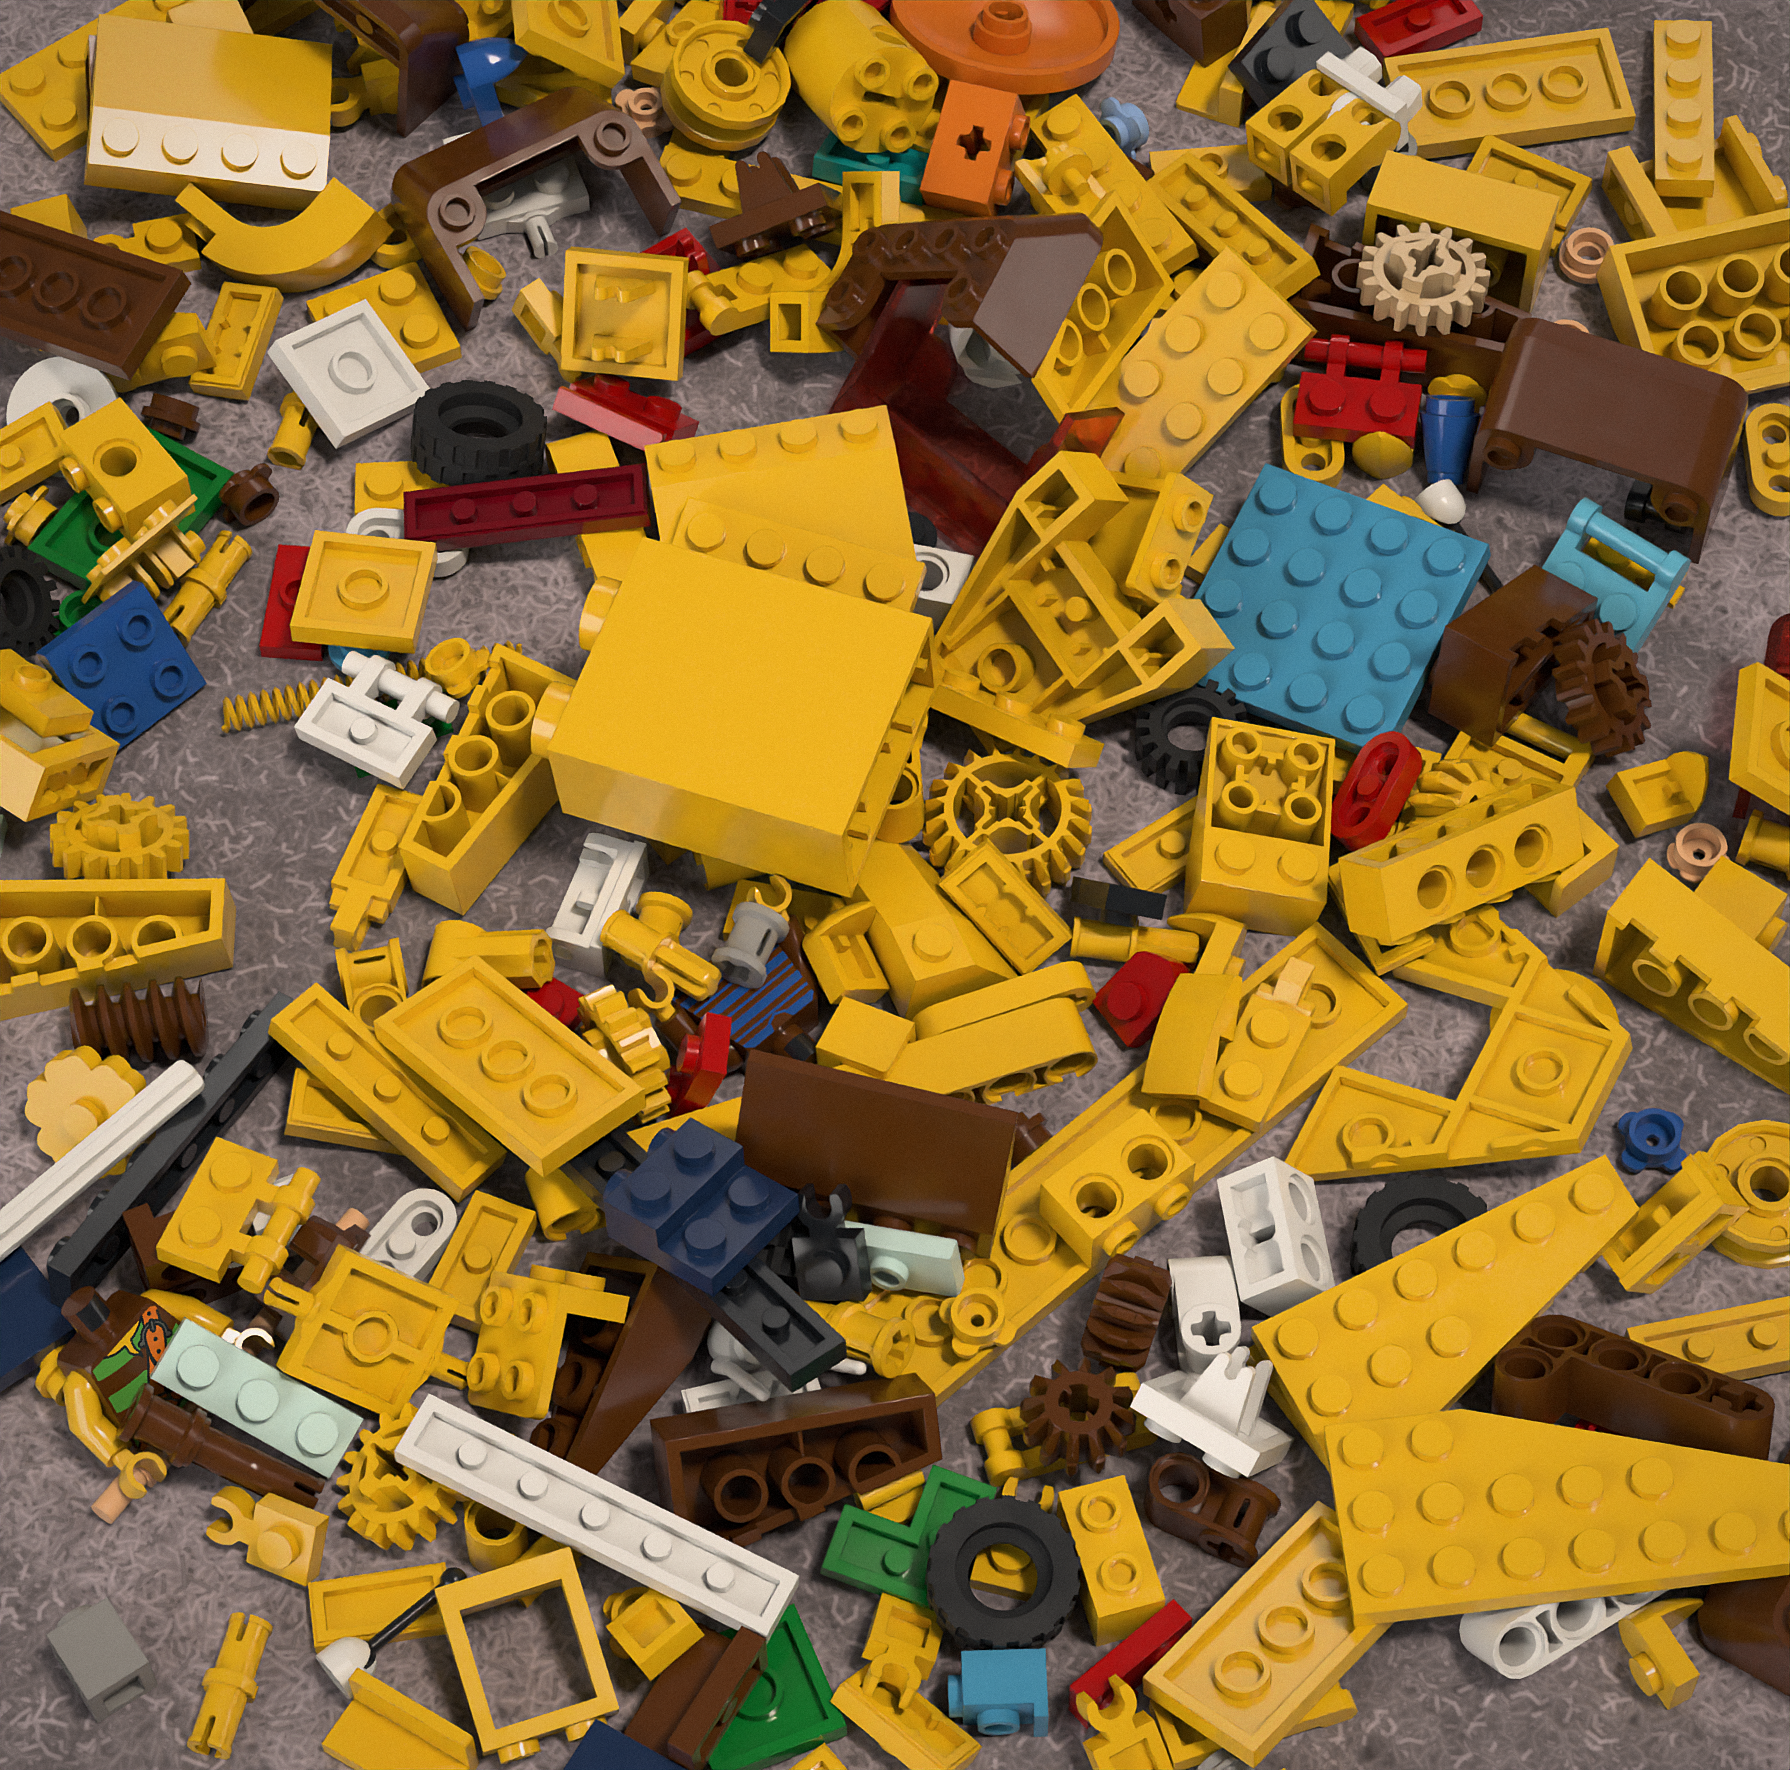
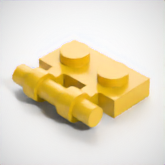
M216 1136L156 1245L158 1260L217 1283L221 1282L230 1263L233 1261L244 1266L237 1279V1283L250 1293L260 1294L271 1275H278L289 1256L285 1247L297 1225H304L309 1219L315 1207L312 1197L321 1182L320 1176L308 1168L299 1167L296 1169L288 1185L275 1186L273 1184L279 1174L277 1159ZM258 1211L270 1215L271 1218L262 1235H255L253 1237L246 1235Z

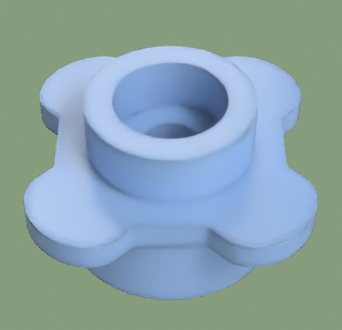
M1114 97L1104 99L1100 104L1102 111L1099 120L1100 124L1123 153L1136 160L1135 149L1143 146L1149 137V125L1144 113L1132 103L1120 104Z

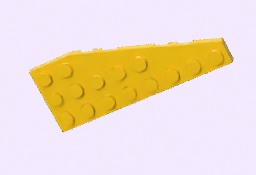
M1465 1409L1324 1425V1440L1354 1627L1790 1575L1789 1464Z

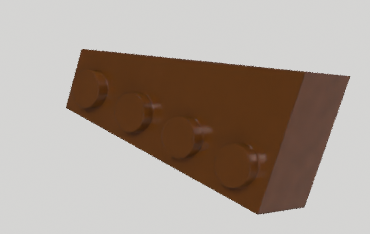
M1313 223L1310 224L1303 249L1314 258L1320 275L1289 297L1287 301L1318 331L1312 338L1331 339L1332 334L1349 335L1350 342L1385 345L1386 340L1404 341V348L1428 350L1425 374L1401 372L1400 382L1419 384L1428 388L1429 383L1437 377L1460 374L1475 380L1486 391L1488 398L1504 345L1513 324L1520 319L1532 317L1531 313L1490 296H1485L1482 312H1472L1470 324L1466 327L1454 320L1451 321L1449 334L1443 335L1436 326H1428L1425 336H1418L1415 325L1407 324L1400 332L1394 331L1395 319L1389 316L1383 320L1376 321L1373 318L1375 305L1364 306L1360 303L1361 289L1356 287L1358 266L1362 261L1365 245L1356 242L1351 249L1330 240V230ZM1305 346L1294 357L1295 359L1304 360ZM1313 362L1322 365H1327V363ZM1347 366V370L1381 377L1382 369Z

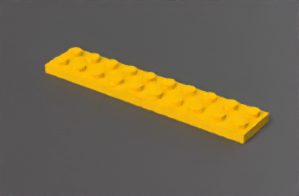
M1316 921L1242 982L1236 1025L1252 994H1256L1261 983L1276 987L1278 979L1291 956L1315 966L1311 976L1313 984L1305 998L1306 1001L1316 1004L1315 1012L1312 1016L1311 1032L1261 1131L1256 1133L1199 1109V1100L1154 1098L1142 1093L1146 1060L1010 1171L1008 1188L990 1259L975 1255V1258L972 1260H961L965 1276L961 1292L983 1286H992L1002 1292L1005 1317L1016 1326V1337L1009 1346L999 1347L992 1345L980 1349L975 1357L969 1359L956 1355L952 1350V1340L954 1337L950 1326L942 1322L939 1317V1309L942 1302L950 1298V1296L904 1288L898 1291H890L872 1284L873 1290L864 1301H855L862 1304L868 1314L890 1320L893 1317H901L913 1324L916 1332L913 1354L907 1367L900 1375L916 1372L934 1391L936 1406L938 1407L1107 1266L1108 1260L1111 1259L1110 1256L1090 1269L1039 1214L1040 1183L1138 1110L1144 1108L1195 1162L1193 1195L1324 1086L1337 1065L1347 1067L1401 1022L1407 1015L1408 1003ZM1219 1041L1216 1064L1228 1041ZM1141 1168L1132 1172L1135 1176L1146 1180L1161 1176L1160 1173L1150 1168ZM1089 1206L1081 1210L1083 1214L1092 1218H1101L1110 1214L1107 1209L1100 1206ZM1158 1218L1142 1230L1141 1237L1162 1221V1219ZM977 1317L971 1323L975 1327H980L984 1324V1321Z

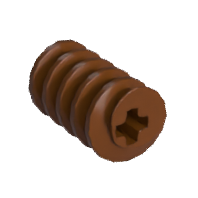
M182 976L175 977L171 996L165 997L156 979H150L145 999H138L130 982H123L119 1002H112L104 985H97L93 1005L85 1004L78 988H71L69 1012L74 1049L84 1045L90 1046L100 1055L102 1061L104 1060L106 1049H108L111 1056L119 1055L128 1062L132 1046H134L144 1063H150L154 1060L158 1043H161L166 1056L170 1060H177L180 1057L184 1040H187L196 1057H203L207 1052L209 1043L208 1014L202 978H200L197 993L190 994Z

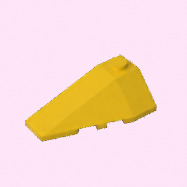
M1116 189L1106 192L1088 216L1103 232L1102 248L1035 378H1031L1033 385L1062 429L1073 426L1176 287Z

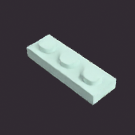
M185 1316L150 1374V1378L327 1478L331 1477L364 1420L362 1416Z

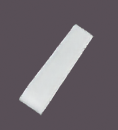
M1670 1589L1562 1602L1559 1607L1560 1602L1465 1613L1460 1623V1638L1467 1651L1499 1673L1511 1679H1522L1537 1672ZM1504 1634H1506L1504 1640H1503L1502 1642H1500L1501 1639L1503 1638Z

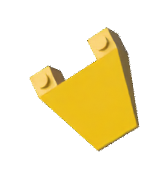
M1059 451L1017 490L934 637L939 672L945 673V670L950 668L969 673L981 679L980 690L996 696L998 691L1019 695L1033 702L1031 712L1047 719L1050 714H1058L1077 720L1084 725L1191 688L1235 648L1200 599L1166 598L1145 618L1141 619L1087 543L1097 531L1130 501L1096 453ZM969 725L987 752L993 742L1000 749L1001 753L1011 751L1016 746Z

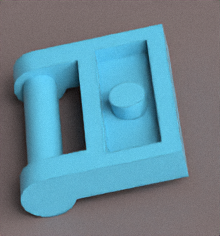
M1584 497L1572 511L1566 529L1542 569L1597 597L1598 602L1594 619H1598L1600 624L1607 621L1611 622L1614 635L1624 633L1626 645L1632 649L1633 653H1638L1686 575L1691 560L1676 550H1672L1668 554L1603 515L1601 505ZM1589 535L1655 574L1654 582L1649 590H1645L1582 552L1581 548Z

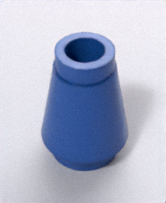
M1458 395L1426 396V409L1420 410L1419 414L1426 470H1428L1427 482L1434 484L1441 480L1450 479L1454 485L1463 484L1464 472H1466L1480 417L1479 413L1474 412L1475 398Z

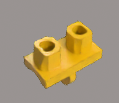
M1065 143L1050 148L1046 155L1040 159H1021L1015 162L1014 176L1030 194V204L1038 214L1080 212L1088 217L1106 194V191L1091 174L1093 168L1092 160L1081 148H1069Z

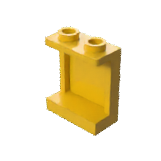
M1737 115L1724 118L1721 134L1714 140L1715 183L1713 197L1658 196L1654 189L1653 159L1639 163L1630 146L1607 153L1601 187L1632 241L1786 209L1788 206V194L1782 179L1778 175H1772L1762 158V150L1757 137L1752 132L1747 133Z
M1108 470L1130 502L1097 531L1087 543L1130 603L1156 608L1166 598H1175L1214 495L1181 473L1169 472L1165 480Z

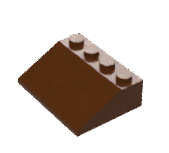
M750 1049L735 1142L743 1146L745 1165L795 1193H798L806 1183L814 1184L815 1198L824 1208L832 1209L830 1194L837 1185L847 1184L852 1195V1206L844 1218L845 1221L955 1239L958 1243L961 1260H972L975 1258V1255L990 1259L1008 1188L1018 1112Z

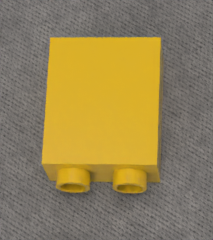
M642 536L623 581L600 576L593 584L587 596L579 625V645L581 649L590 651V654L576 685L572 686L559 681H553L542 695L535 713L531 731V751L536 756L549 759L562 813L771 875H779L788 880L851 898L939 685L932 618Z

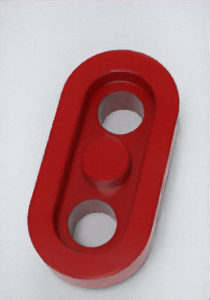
M1389 731L1369 740L1358 753L1332 803L1331 833L1350 851L1359 850L1386 838L1420 775L1423 765L1421 753L1404 734Z

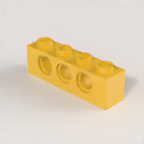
M1531 777L1338 858L1349 931L1376 938L1381 945L1395 946L1405 944L1416 938V932L1434 924L1440 925L1457 922L1465 917L1466 910L1482 903L1490 904L1508 900L1513 896V890L1529 883H1542L1556 879L1561 875V869L1573 865L1585 857L1575 787Z

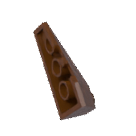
M587 1252L578 1273L606 1278L604 1292L630 1297L625 1324L567 1313L563 1336H569L570 1341L564 1364L561 1368L557 1367L551 1394L554 1402L552 1416L541 1421L533 1429L529 1443L597 1475L693 1359L698 1346L708 1335L712 1319L711 1315L657 1264L651 1261Z

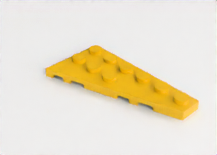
M1605 1154L1253 1326L1251 1338L1263 1359L1270 1360L1273 1363V1377L1329 1472L1324 1440V1425L1447 1411L1495 1363L1497 1354L1534 1319L1542 1316L1553 1304L1554 1299L1580 1273L1583 1274L1637 1220L1640 1209Z

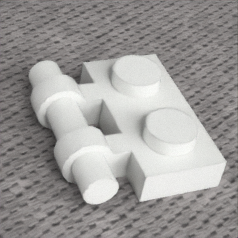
M351 651L343 661L342 672L354 678L352 684L347 687L327 678L295 724V731L299 739L404 790L437 741L433 728L421 722L423 719L433 716L447 724L451 723L458 714L460 702L443 694L442 687L426 678H420L416 681L397 672L395 664L381 656L374 655L368 658L356 651ZM385 693L402 702L394 710L376 701L375 698Z

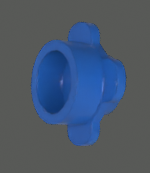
M1648 1108L1638 1113L1628 1112L1624 1114L1618 1124L1619 1132L1625 1137V1150L1621 1155L1622 1165L1634 1173H1639L1646 1167H1662L1672 1173L1681 1170V1162L1687 1157L1685 1151L1680 1148L1684 1127L1682 1119L1673 1112H1667L1658 1108ZM1648 1138H1655L1658 1141V1145L1650 1146L1646 1140Z

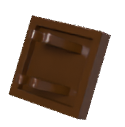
M762 151L757 155L759 167H749L748 163L742 160L737 161L735 164L742 213L709 226L718 250L736 255L738 258L749 257L751 261L783 251L781 242L794 236L802 235L804 241H808L835 231L837 229L835 220L843 217V196L841 192L819 182L800 190L783 161L778 157L771 158L770 154Z

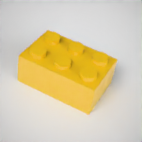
M1387 150L1366 204L1362 244L1375 247L1376 235L1380 232L1395 238L1397 225L1401 224L1407 227L1410 233L1419 232L1421 223H1428L1431 233L1440 234L1446 227L1452 228L1451 240L1458 242L1462 239L1470 238L1473 240L1471 254H1485L1486 262L1484 269L1490 271L1487 296L1531 313L1548 267L1560 196L1542 192L1534 187H1523L1486 177L1475 171H1464L1434 163L1419 156L1405 155Z

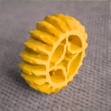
M993 742L988 749V756L983 758L969 749L964 756V766L948 761L947 767L944 769V779H933V783L929 788V799L925 800L924 804L925 826L922 828V841L926 849H930L929 860L934 869H944L945 874L988 838L1044 900L1051 891V881L1066 887L1067 882L1071 879V868L1081 869V865L1085 861V848H1088V844L1092 840V826L1089 823L1092 817V807L1089 799L1084 798V787L1081 784V780L1069 779V769L1060 764L1048 767V759L1037 754L1032 758L1024 756V749L1017 745L1013 748L1012 754H1001L1000 749ZM965 808L974 814L975 822L974 833L968 838L963 835L956 823ZM1045 808L1052 813L1058 824L1049 838L1040 831L1039 813Z

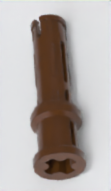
M143 1383L140 1386L121 1421L116 1435L117 1439L128 1442L132 1438L168 1455L169 1464L177 1468L181 1466L187 1468L193 1463L261 1497L270 1492L312 1510L314 1509L319 1500L314 1495L322 1493L325 1479L310 1475L210 1426L211 1418L207 1417V1412L199 1408L189 1412L154 1395L153 1386L147 1383Z

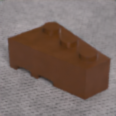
M1533 565L1445 626L1439 657L1432 666L1428 676V684L1433 686L1428 713L1492 748L1555 678L1552 675V669L1560 667V663L1556 659L1553 649L1556 646L1562 645L1559 634L1570 630L1572 626L1593 620L1598 598L1537 565Z

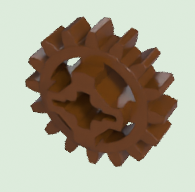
M1598 619L1572 626L1570 630L1561 632L1559 637L1562 645L1556 646L1553 649L1560 667L1552 669V675L1555 677L1557 700L1566 704L1569 711L1565 720L1568 725L1572 724L1578 731V741L1581 744L1590 742L1594 755L1597 756L1605 753L1607 758L1634 750L1635 746L1644 744L1645 738L1642 731L1651 728V723L1645 715L1644 709L1652 707V703L1649 699L1647 677L1639 673L1636 667L1639 657L1636 652L1633 653L1632 649L1626 645L1625 634L1614 635L1612 623L1607 621L1600 624Z

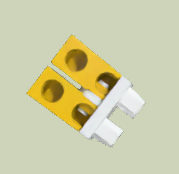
M1361 46L1342 60L1328 51L1316 61L1317 69H1312L1303 74L1245 122L1249 161L1286 186L1292 183L1293 191L1331 217L1347 203V191L1372 167L1382 164L1387 150H1395L1397 152L1409 142L1408 122L1422 107V89L1419 84L1407 76H1398L1386 88L1377 84L1382 78L1381 63L1375 55Z

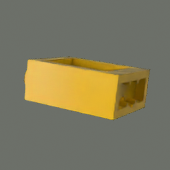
M0 706V806L24 822H28L73 807L74 801L88 802L96 799V795L103 793L120 743L92 725H89L88 731L41 738Z
M570 1546L434 1589L435 1598L483 1757L498 1752L501 1764L514 1762L540 1753L542 1750L538 1739L565 1731L569 1743L579 1741L584 1738L595 1719L607 1724V1717L618 1714V1702ZM561 1586L595 1698L495 1730L462 1617Z

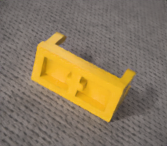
M1698 1151L1694 1155L1690 1153L1681 1162L1683 1169L1639 1208L1637 1220L1602 1254L1603 1258L1619 1277V1282L1626 1291L1652 1294L1659 1290L1750 1208L1706 1152Z

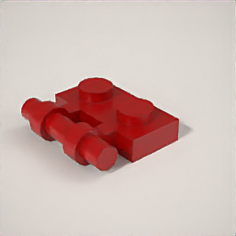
M1332 334L1331 339L1312 338L1305 345L1304 361L1327 363L1326 374L1301 373L1293 421V436L1354 443L1364 435L1379 431L1402 440L1410 449H1414L1422 400V385L1401 383L1400 377L1401 372L1425 374L1428 350L1404 348V341L1386 340L1385 345L1350 342L1349 335ZM1347 366L1382 369L1380 380L1347 377Z

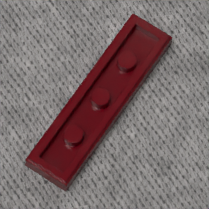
M645 463L403 492L404 539L436 543L437 551L651 526L649 474Z

